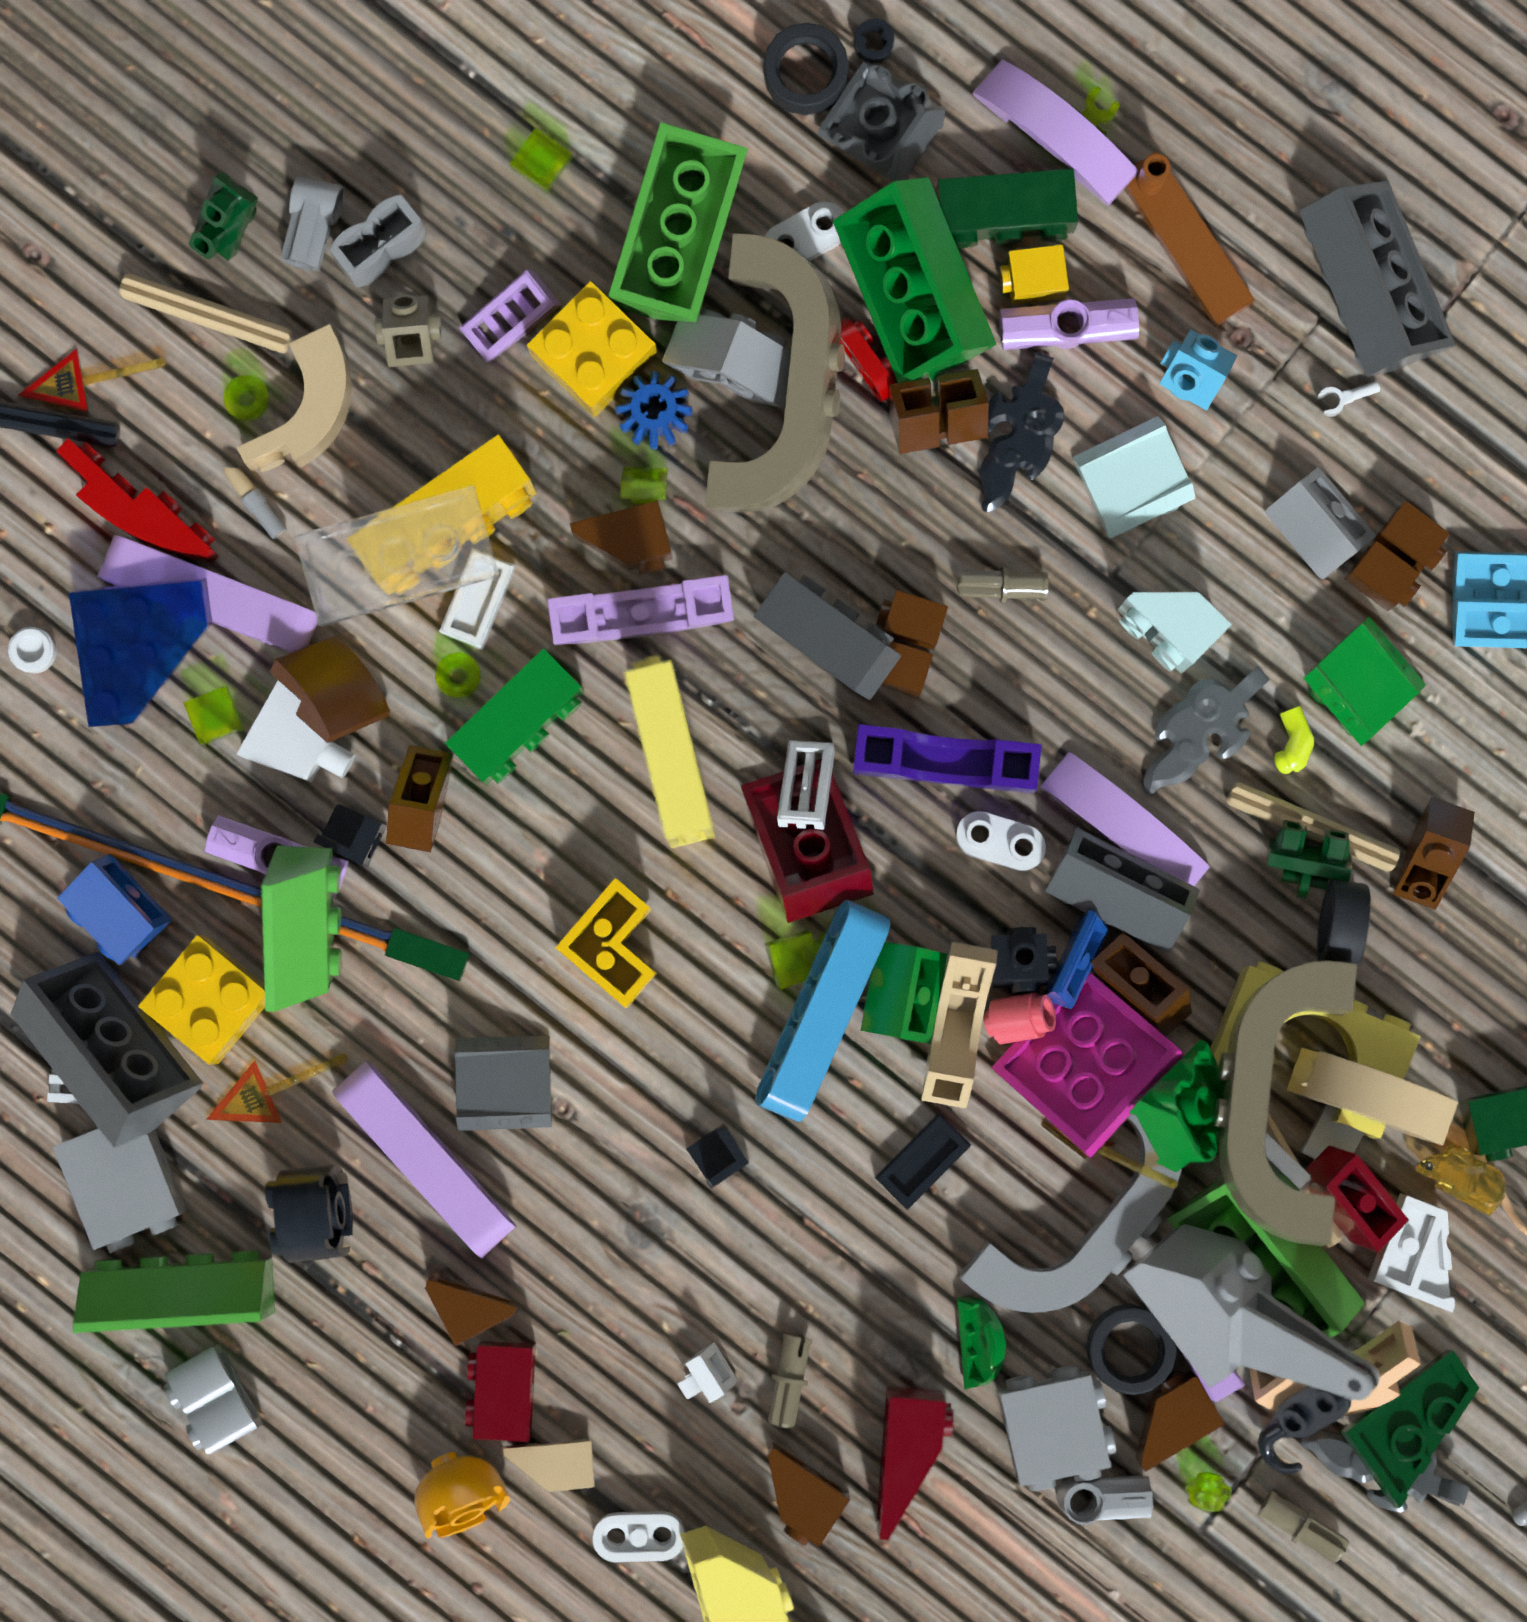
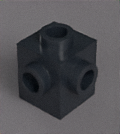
M1016 927L1009 929V935L991 936V949L997 950L996 965L992 977L993 988L1012 987V994L1021 995L1032 992L1039 993V986H1048L1049 974L1057 973L1056 946H1047V934H1036V928ZM1027 957L1031 960V963L1022 965L1018 963L1017 959Z

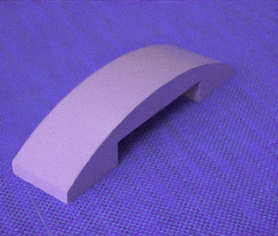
M1001 60L973 91V96L1007 123L1011 120L1069 169H1074L1075 180L1107 206L1114 201L1138 174L1137 168L1091 122L1045 85L1016 66Z
M728 575L682 581V584L599 595L588 593L547 599L553 645L642 637L734 621Z
M1070 751L1040 786L1072 814L1082 818L1117 848L1193 886L1210 868L1199 855L1157 818Z

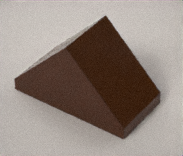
M431 1276L425 1286V1290L454 1346L512 1317L517 1312L519 1302L436 1276Z

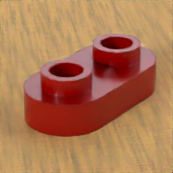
M846 317L841 321L840 344L844 345L846 356L867 386L883 402L889 398V385L895 384L897 381L890 362L885 356L879 360L869 345L874 343L864 324L860 320L852 323Z

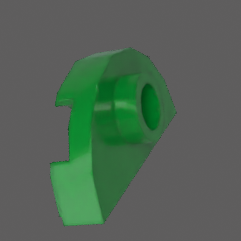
M970 1296L958 1297L964 1390L988 1385L998 1376L1005 1361L1006 1341L1002 1324L991 1307L978 1298Z

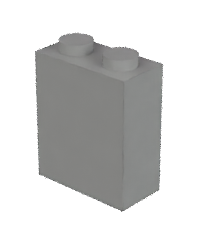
M99 1128L53 1147L93 1250L107 1246L109 1253L130 1246L136 1243L133 1234L149 1228L152 1236L174 1228L178 1226L175 1217L187 1212L155 1129L151 1133L115 1148Z

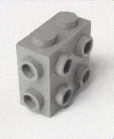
M1078 1365L1054 1369L1051 1371L1052 1378L1034 1381L1033 1375L1010 1378L1006 1380L1007 1387L997 1389L1016 1480L1020 1487L1028 1485L1029 1491H1041L1055 1487V1479L1074 1476V1481L1076 1482L1096 1479L1102 1476V1469L1111 1468L1109 1455L1116 1453V1447L1111 1427H1102L1099 1409L1106 1408L1103 1387L1100 1380L1092 1381V1376L1087 1370L1079 1372Z

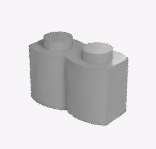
M396 195L379 203L371 211L365 223L353 225L343 231L334 240L329 251L354 286L362 287L377 280L387 270L391 260L403 258L417 249L423 242L427 232L422 220L402 195Z
M220 1344L207 1349L165 1373L168 1383L164 1385V1391L175 1409L182 1407L187 1414L190 1424L186 1425V1431L196 1449L204 1448L207 1454L210 1455L263 1425L253 1402L241 1385L235 1369Z

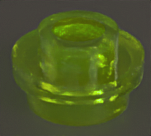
M241 375L232 379L227 384L223 394V401L227 411L233 417L243 421L257 419L266 411L269 404V393L260 379L251 375ZM247 391L253 392L255 395L254 402L249 406L240 405V396Z
M456 652L448 654L440 660L436 667L435 680L440 690L446 695L453 698H464L471 695L479 686L481 671L479 665L471 656ZM455 668L466 670L467 677L461 684H455L450 679V674Z
M1199 1472L1197 1477H1191L1186 1480L1185 1490L1189 1493L1187 1501L1194 1507L1207 1511H1220L1224 1509L1225 1502L1231 1498L1232 1489L1224 1483V1478L1217 1474Z

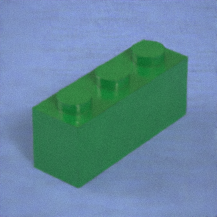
M543 648L450 737L445 744L486 786L492 780L500 784L515 770L517 765L513 760L525 748L531 753L548 738L550 733L546 728L558 716L562 721H565L581 706L583 702L578 697L584 690Z

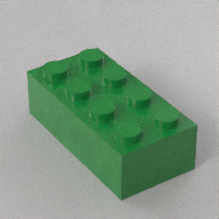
M929 177L894 181L832 221L898 383L924 378L934 381L938 376L950 372L997 345Z

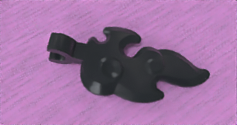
M1037 352L1026 385L1013 386L1011 388L1013 394L1011 400H1005L1000 392H996L989 401L988 433L992 432L994 427L1000 422H1009L1012 426V431L1007 435L998 436L991 441L989 453L982 462L980 477L984 491V501L981 509L984 512L996 510L1007 501L1014 486L1016 471L1019 468H1025L1027 470V478L1034 480L1044 471L1050 461L1054 436L1061 429L1064 421V411L1059 401L1042 392L1054 359L1053 357Z

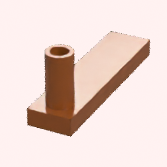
M1155 151L1136 163L1134 166L1137 168L1138 174L1124 190L1214 327L1219 326L1252 305L1255 301L1254 297L1171 173L1168 158Z

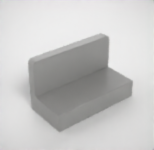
M1319 467L1300 480L1265 511L1269 519L1320 579H1325L1376 537V534Z

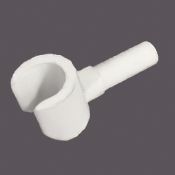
M1377 381L1344 391L1335 387H1327L1320 392L1318 399L1324 398L1327 395H1334L1338 398L1339 405L1334 409L1324 411L1323 414L1329 417L1336 416L1343 410L1345 404L1380 392V386Z

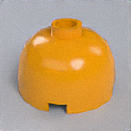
M449 1452L431 1462L432 1469L422 1477L416 1488L414 1503L425 1537L431 1538L433 1530H436L438 1537L443 1538L463 1532L486 1521L487 1518L483 1513L493 1505L496 1506L499 1513L510 1502V1496L498 1471L488 1461L470 1455L458 1457L456 1452Z

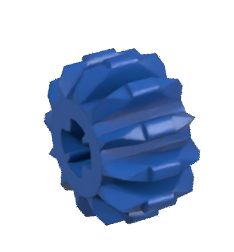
M657 371L651 372V384L647 385L644 384L639 375L634 376L633 382L637 391L634 392L629 388L623 387L620 390V395L629 403L616 405V414L628 417L619 425L621 431L625 433L636 429L632 437V442L635 445L641 444L646 435L649 436V444L652 450L658 449V437L663 435L670 446L674 445L676 440L671 430L675 429L680 433H687L689 429L688 424L680 418L693 415L692 406L680 404L689 397L688 390L681 388L672 392L676 385V378L672 375L665 380L663 385H660ZM656 401L660 403L661 409L665 407L667 409L666 411L659 412L658 419L652 420L649 419L648 412L646 411L642 414V410L650 409L651 402Z

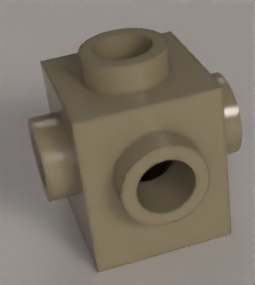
M402 294L391 299H383L382 317L375 318V332L377 344L385 345L388 367L434 363V340L442 339L439 312L431 313L428 295L414 296Z

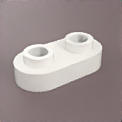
M818 202L775 225L766 233L765 237L773 238L777 241L781 239L791 240L794 244L793 249L811 261L841 243L834 224L829 230H821L816 225L817 220L827 217L833 221L844 214V212L834 203Z
M977 811L966 815L959 822L956 829L957 844L965 854L1013 870H1030L1036 867L1045 855V840L1037 829L987 812ZM983 826L986 828L988 837L985 842L978 843L972 839L971 830L973 827ZM1026 839L1030 842L1031 852L1029 855L1021 856L1015 851L1017 840Z
M666 1511L615 1512L605 1515L596 1524L593 1532V1546L599 1556L610 1562L666 1561L677 1556L682 1550L683 1544L680 1534L685 1533V1528L682 1521L676 1515ZM658 1527H666L671 1532V1538L666 1542H659L654 1537V1531ZM613 1528H619L625 1533V1539L621 1543H613L608 1538V1532Z

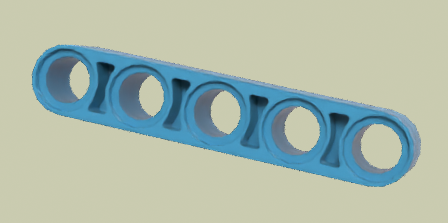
M845 900L841 903L831 921L761 1078L755 1096L757 1106L797 1122L802 1121L808 1114L887 938L890 928V919L887 916L850 900Z

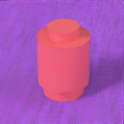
M1036 992L993 999L990 1002L989 1009L984 1013V1025L988 1035L994 1037L997 1043L1007 1044L1044 1037L1046 1032L1054 1030L1056 1014L1049 996H1039Z

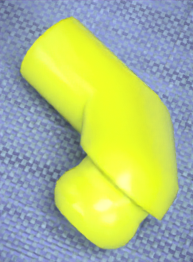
M1301 706L1280 714L1289 739L1285 750L1275 754L1274 763L1278 771L1283 774H1289L1293 770L1295 772L1301 771L1307 765L1314 747V737Z

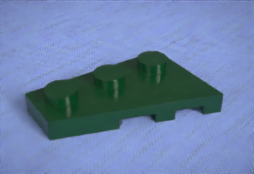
M1445 1350L1398 1386L1399 1396L1379 1407L1366 1411L1340 1431L1394 1508L1400 1509L1409 1496L1407 1492L1419 1474H1423L1431 1463L1432 1459L1430 1457L1444 1436L1450 1434L1479 1390V1386L1453 1350Z

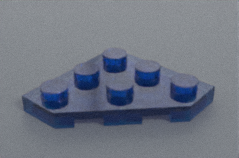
M206 578L81 589L69 592L88 727L132 724L140 718L147 709V705L161 687L167 683L184 661L188 652L213 623Z

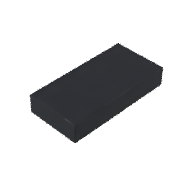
M938 1112L875 1176V1179L908 1210L972 1145Z

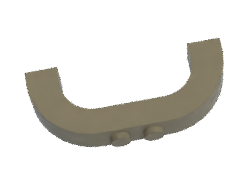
M733 233L728 279L741 287L769 288L780 291L790 304L794 321L784 423L776 443L764 455L748 462L709 461L705 506L718 511L753 512L773 507L793 496L811 479L821 464L830 439L832 417H837L840 409V393L835 388L837 371L841 372L844 366L845 349L844 345L840 344L841 319L838 303L829 282L822 272L806 257L780 241L761 235Z
M1334 961L1306 963L1286 970L1263 984L1250 996L1238 1013L1231 1031L1228 1053L1222 1052L1220 1057L1218 1077L1219 1080L1225 1081L1223 1099L1218 1098L1215 1104L1214 1126L1220 1127L1219 1160L1226 1186L1239 1208L1256 1225L1279 1238L1292 1242L1317 1246L1331 1244L1335 1197L1304 1193L1290 1188L1274 1174L1268 1163L1265 1152V1136L1275 1040L1284 1022L1293 1014L1310 1011L1344 1015L1352 1011L1357 964Z

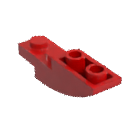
M68 438L56 450L61 457L88 481L76 496L93 511L126 534L167 553L189 559L214 562L219 557L210 547L215 539L196 521L189 527L177 515L183 508L164 490L156 496L146 487L133 499L132 497L138 490L119 472L111 478L100 467L106 460L86 441L79 447Z

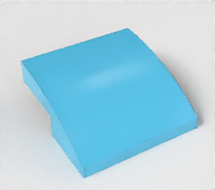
M1454 551L1452 593L1454 646L1527 648V553Z

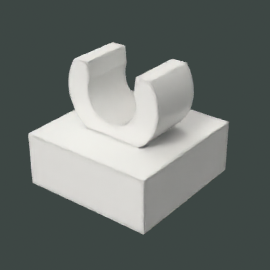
M715 1342L701 1349L686 1363L691 1373L686 1375L685 1379L678 1383V1386L686 1399L703 1391L709 1403L725 1395L738 1382V1379Z

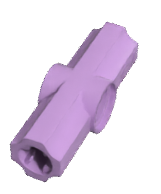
M1068 299L1061 301L1058 305L1000 309L999 330L1002 350L1050 346L1070 349L1079 344L1138 339L1139 316L1136 299L1083 303ZM1064 315H1071L1079 321L1080 330L1073 334L1065 333L1058 327L1057 319Z
M218 815L209 831L204 852L266 875L269 868L266 861V853L273 845L307 846ZM333 856V865H340L341 888L346 875L348 861ZM333 893V898H336L337 893Z

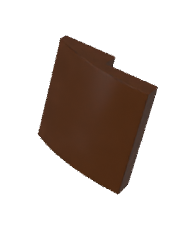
M337 635L276 658L270 670V674L301 700L295 715L326 743L385 719L390 713L389 706L368 669Z

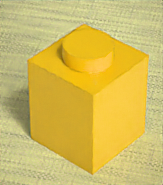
M1063 244L1009 251L1006 265L999 267L1002 293L1010 292L1011 306L1065 299L1069 290Z

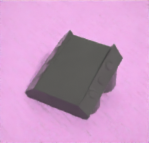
M863 61L819 127L818 135L891 181L909 179V173L937 131L943 129L946 110L931 101L924 87L916 83L904 84L892 77L888 69L880 65H873L868 61Z
M550 1036L456 1039L454 1053L456 1122L458 1131L552 1127Z

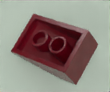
M822 758L815 761L808 812H815ZM804 764L796 767L790 811H798ZM784 771L740 785L787 923L838 907L845 900L853 902L874 895L869 864L833 773L831 776L824 830L815 829L812 824H806V829L797 828L796 823H788V827L778 826L777 816Z
M886 1386L876 1519L879 1540L890 1539L943 1449L944 1437H952L954 1409H951V1403H946L941 1390Z

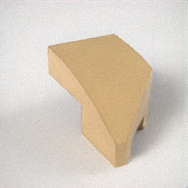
M581 1439L547 1444L535 1442L499 1447L500 1455L515 1465L532 1483L540 1486L547 1492L594 1487L591 1440Z

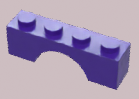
M859 724L856 734L852 774L1033 794L1037 791L1042 744L997 739L949 738L915 733L905 729Z

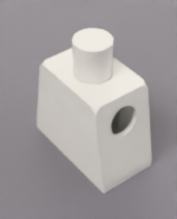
M277 681L239 748L237 755L251 762L309 782L315 779L321 767L343 778L350 769L355 759V754L335 743L336 740L326 743L295 714L301 700L281 682Z

